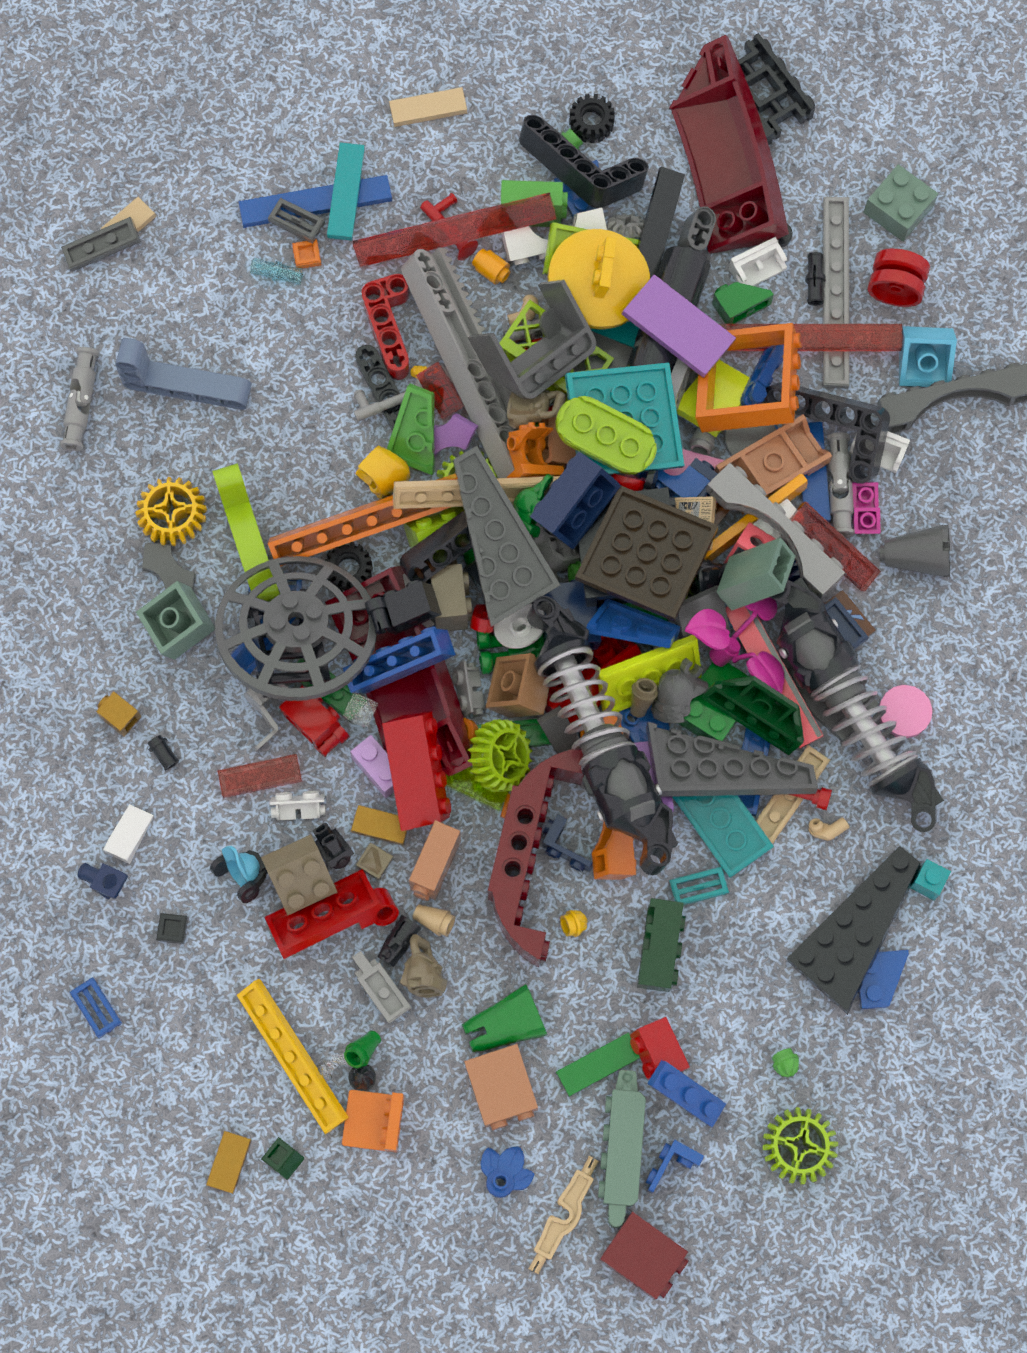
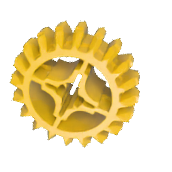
M168 476L166 479L167 483H162L161 479H157L158 486L154 487L148 484L149 493L141 491V497L144 500L137 501V507L140 509L135 513L137 518H140L137 523L139 527L144 528L143 533L145 536L151 535L150 538L153 542L160 538L161 545L167 544V541L170 540L171 545L175 547L177 539H180L182 544H185V536L188 535L194 539L195 534L193 530H202L200 523L206 522V516L203 513L207 512V507L203 505L205 498L203 495H199L200 490L198 487L192 488V483L189 480L183 484L180 477L173 483L172 478ZM175 494L187 498L192 504L186 505L185 502L176 501ZM165 496L162 503L154 505L160 498ZM171 502L173 507L175 508L173 510L172 520L170 519V516L168 514L170 512ZM151 518L166 521L168 528L156 525ZM188 518L185 523L178 526L181 519Z

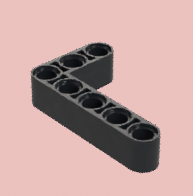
M528 115L523 120L519 143L591 207L603 208L642 190L649 169L647 162L643 159L630 158L605 170H601L543 118L536 115Z
M782 382L766 387L767 396L764 398V403L781 402V400L775 399L774 390L777 389L782 394ZM800 386V389L796 391V396L801 395L805 399V407L799 405V408L795 410V414L800 416L804 414L805 417L857 430L849 475L854 482L859 484L866 483L875 478L880 470L889 428V412L881 406ZM823 401L829 404V414L825 413L822 409ZM847 407L854 411L853 420L847 417ZM872 413L879 418L878 426L871 422ZM866 439H869L873 442V451H870L866 448ZM861 464L868 468V476L861 473Z

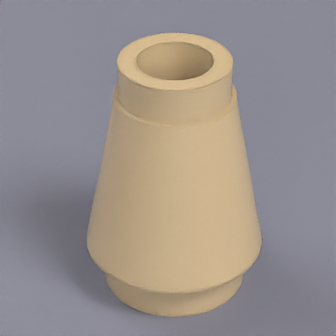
M419 904L413 913L414 920L438 936H448L455 923V916L451 915L450 911Z

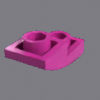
M878 482L852 483L854 507L852 523L855 534H880Z

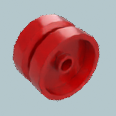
M894 248L881 250L876 253L872 268L873 273L870 276L867 290L874 299L885 304L898 307L916 306L922 302L925 291L924 283L927 281L931 266L923 256L912 251Z

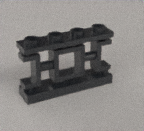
M757 33L754 35L753 40L745 42L744 50L747 55L740 58L738 62L742 71L747 76L745 79L749 88L763 78H766L776 91L760 101L750 88L768 145H770L774 138L778 139L781 136L782 129L778 124L793 115L800 124L804 123L806 119L808 121L811 120L815 111V103L809 95L802 91L798 79L795 76H791L787 71L784 61L780 57L777 58L769 41L763 39ZM758 57H760L765 66L755 71L750 64L757 61ZM788 94L794 103L784 109L779 102L786 98ZM771 108L775 115L768 118L766 122L760 113Z

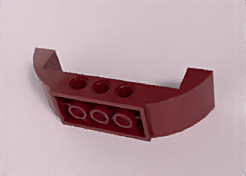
M571 749L551 756L531 770L518 786H512L488 887V900L493 901L495 916L502 933L510 945L524 959L536 967L540 966V961L546 962L550 941L545 940L546 932L521 927L524 907L520 906L521 900H527L530 880H526L527 874L533 875L536 854L532 852L533 848L539 849L542 837V828L539 827V822L545 823L549 802L545 801V797L551 798L554 779L576 785L582 784L584 775L581 770L582 766L579 765L583 756L581 749ZM526 818L529 819L531 822L528 824H522L519 822V820ZM521 844L525 848L523 850H515L513 846ZM510 870H515L519 875L510 877L506 873Z

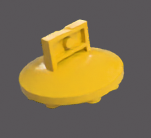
M588 229L569 236L558 246L551 258L547 277L548 282L565 280L590 328L611 329L629 321L622 315V312L650 280V273L644 256L630 240L613 231Z

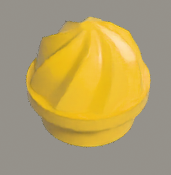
M569 910L560 917L561 929L567 937H578L587 929L588 921L581 911Z

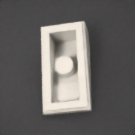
M129 804L103 851L130 864L154 815Z

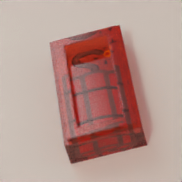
M439 361L416 375L422 387L434 393V406L442 419L464 407L457 390Z

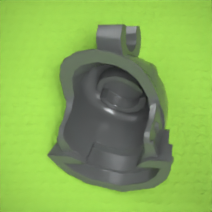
M685 658L681 662L680 670L671 669L661 676L657 685L658 695L653 701L651 708L654 719L664 723L684 722L683 717L688 716L690 713L691 700L708 689L707 681L698 678L703 671L702 667L695 664L693 669L689 671L693 663Z

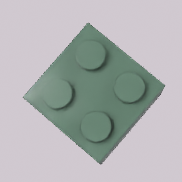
M898 164L868 198L863 213L904 242L934 207L939 193Z
M176 581L136 611L161 655L174 660L215 630L214 624L192 588L179 581Z

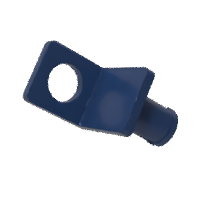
M84 863L80 866L77 874L79 879L90 883L91 889L108 900L110 898H117L128 878V875L104 863H102L100 869Z

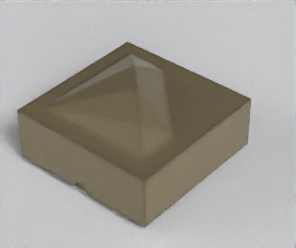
M370 842L357 862L356 867L363 869L364 872L380 880L393 860V856Z

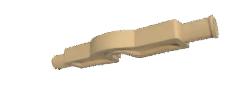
M588 1156L581 1171L576 1170L570 1183L557 1201L559 1206H562L563 1209L569 1212V1218L561 1220L550 1215L542 1235L534 1248L537 1254L528 1269L533 1271L537 1262H539L534 1271L538 1275L546 1259H552L562 1238L569 1234L580 1220L582 1212L581 1203L593 1182L591 1175L599 1163L598 1160L594 1159L591 1167L588 1168L593 1160L591 1156Z

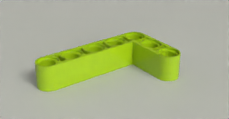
M238 463L213 470V476L244 572L256 565L269 561L253 514ZM270 569L261 571L247 579L251 591L260 583L273 577ZM274 584L268 587L256 598L270 602L280 595L277 585Z

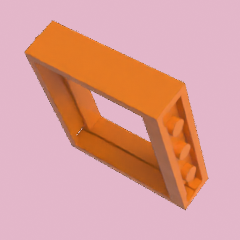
M793 323L727 330L736 337L727 351L784 344L781 402L713 409L716 376L715 364L704 378L698 374L695 418L701 432L794 423L795 410L799 408L798 397L796 396V391L800 389L797 369L801 368L798 348H801L802 345L800 333H796Z

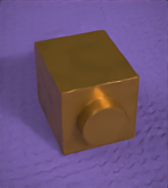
M114 691L110 696L106 695L97 706L99 709L96 712L99 717L123 737L127 735L141 718L139 711Z

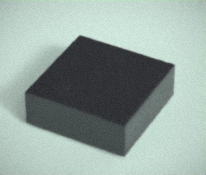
M160 913L156 940L184 944L188 916Z

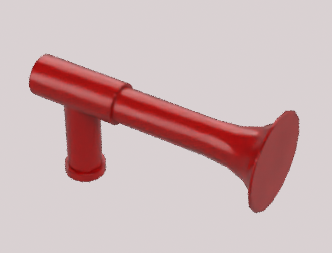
M450 193L449 196L435 206L428 200L424 201L420 206L421 210L457 246L459 250L458 260L462 261L471 256L478 247V241L465 240L441 214V212L458 202L455 195Z

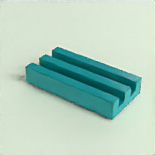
M722 866L669 880L674 900L676 902H683L684 905L729 893ZM717 874L719 877L717 880L682 889L677 888V885ZM718 885L722 887L718 890L680 899V895Z

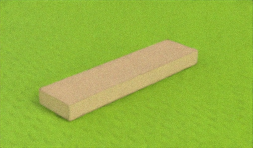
M808 745L797 761L814 765L817 780L830 762V759ZM788 794L773 795L758 816L756 821L772 844L799 807L803 798Z

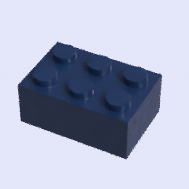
M578 451L575 457L568 461L566 469L560 477L551 484L550 490L545 497L536 504L534 512L530 517L573 550L621 485L602 467Z

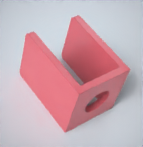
M749 522L724 563L728 562L729 557L733 556L738 547L745 551L756 547L750 541L752 537L760 539L763 544L775 540V538Z

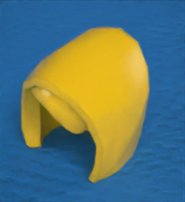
M379 445L359 464V469L355 473L379 499H383L393 493L394 482L409 481L411 478L406 461Z

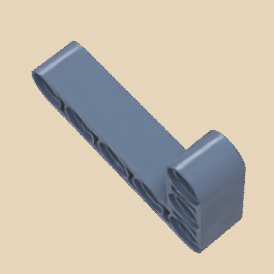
M132 338L121 339L115 365L124 387L130 390L233 409H246L252 386L249 380L226 374L150 361L145 345L142 342Z

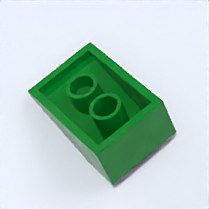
M712 662L700 679L707 681L709 688L715 681L749 676L729 663L720 667ZM702 694L693 698L690 703L689 715L683 717L684 722L678 724L697 736L700 735L724 742L737 721L701 698Z

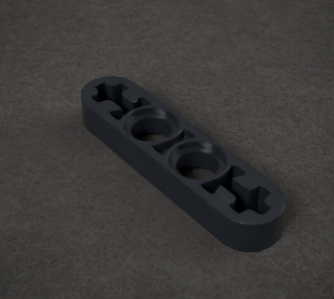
M371 345L359 347L355 354L356 363L376 402L382 401L387 395L396 396L400 394L375 347ZM364 353H367L368 356H371V361L374 366L371 369L369 367L368 362L365 359L362 360ZM375 374H382L386 380L383 384L375 385L372 383L371 378ZM401 404L382 411L392 431L397 419L395 412H399Z

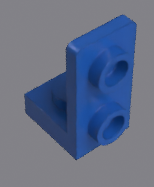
M674 1140L671 1145L666 1143L658 1157L663 1160L659 1169L653 1168L645 1182L650 1185L647 1192L651 1194L654 1192L673 1155L678 1157L677 1163L688 1169H691L692 1166L698 1168L704 1155L677 1140Z

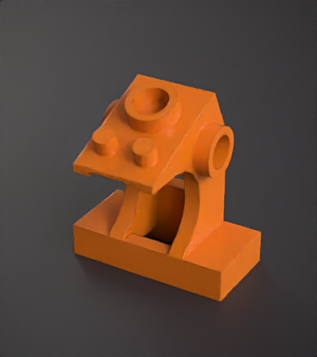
M529 422L526 425H520L519 430L509 432L507 448L515 470L507 478L544 477L547 474L560 476L563 473V466L548 465L542 456L546 446L545 438L553 431V428L545 427V423H539V427H535V422Z

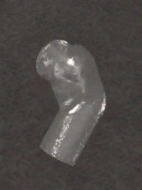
M330 1053L317 1065L320 1075L328 1082L332 1079V1072L337 1067L350 1065L346 1062L344 1053Z

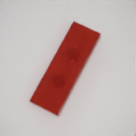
M297 754L217 770L223 798L302 782Z

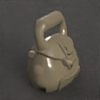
M543 391L535 398L522 399L511 392L507 407V419L509 420L510 427L519 430L520 425H526L529 422L540 423L543 419L556 417L559 409L566 401V395L561 391ZM555 398L552 411L547 412L550 400Z
M414 934L410 938L412 955L404 964L405 968L400 983L407 987L409 992L419 997L432 998L442 996L447 986V980L444 979L441 972L443 968L433 957L430 942Z

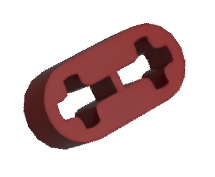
M485 604L475 605L470 628L483 633L493 632L495 625L490 627Z

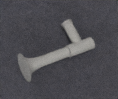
M416 378L414 385L422 388L418 378ZM363 390L355 391L354 398L360 406L359 409L353 411L357 422L402 404L405 392L383 401L369 404Z

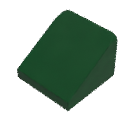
M279 1137L261 1158V1160L286 1180L292 1176L305 1159Z

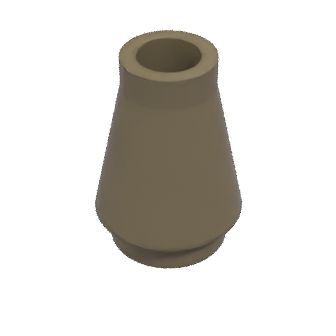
M641 678L632 685L630 712L633 716L644 717L646 711L657 697L658 690L654 681L648 678Z

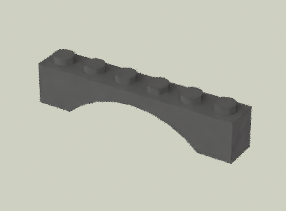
M1012 363L1004 369L996 371L995 369H987L982 371L980 375L971 377L966 374L950 382L941 380L925 388L915 386L900 394L890 392L879 398L877 406H881L889 412L890 423L888 431L897 433L909 430L915 421L927 410L951 399L964 397L985 398L1006 406L1027 402V363L1022 365Z

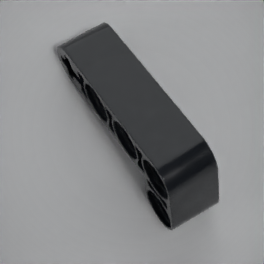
M464 511L401 556L399 565L409 581H427L472 548Z

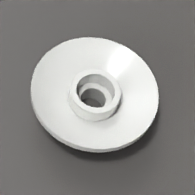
M528 604L495 624L494 634L500 644L508 648H523L531 645L541 637L544 631L531 626L527 619V614L533 604ZM538 610L540 614L544 615L542 610Z

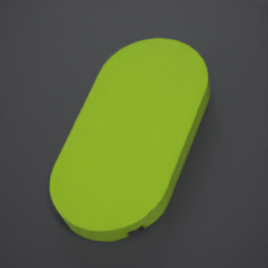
M579 396L578 398L570 399L562 405L557 413L556 430L560 439L566 445L617 472L629 475L640 473L653 462L656 456V443L652 432L647 426L592 397Z

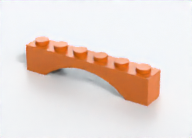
M606 716L603 720L605 724L614 725L617 717ZM584 730L580 731V738L585 734ZM603 822L599 840L592 851L594 879L622 880L636 875L634 838L608 829L605 822Z

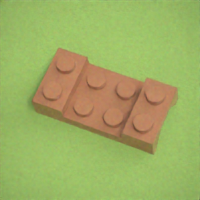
M803 414L794 419V423L785 424L717 464L715 472L719 474L729 463L734 467L739 466L746 472L747 479L753 485L758 484L767 494L766 497H769L799 474H807L809 476L830 463L832 455L829 451L820 447L811 434L807 419Z

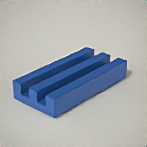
M93 977L69 992L99 1039L106 1033L111 1032L115 1027L123 1024ZM89 986L93 987L112 1017L113 1022L110 1024L87 989ZM78 993H84L104 1028L99 1029Z

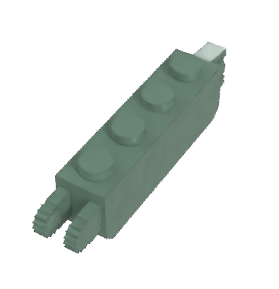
M632 1070L619 1071L615 1090H612L611 1096H606L605 1113H610L609 1124H604L602 1141H608L607 1153H601L600 1169L605 1170V1181H599L598 1198H603V1205H608L607 1216L609 1218L607 1223H609L611 1228L614 1227V1229L624 1224L626 1207L633 1206L638 1201L646 1098L641 1092H638L636 1071Z

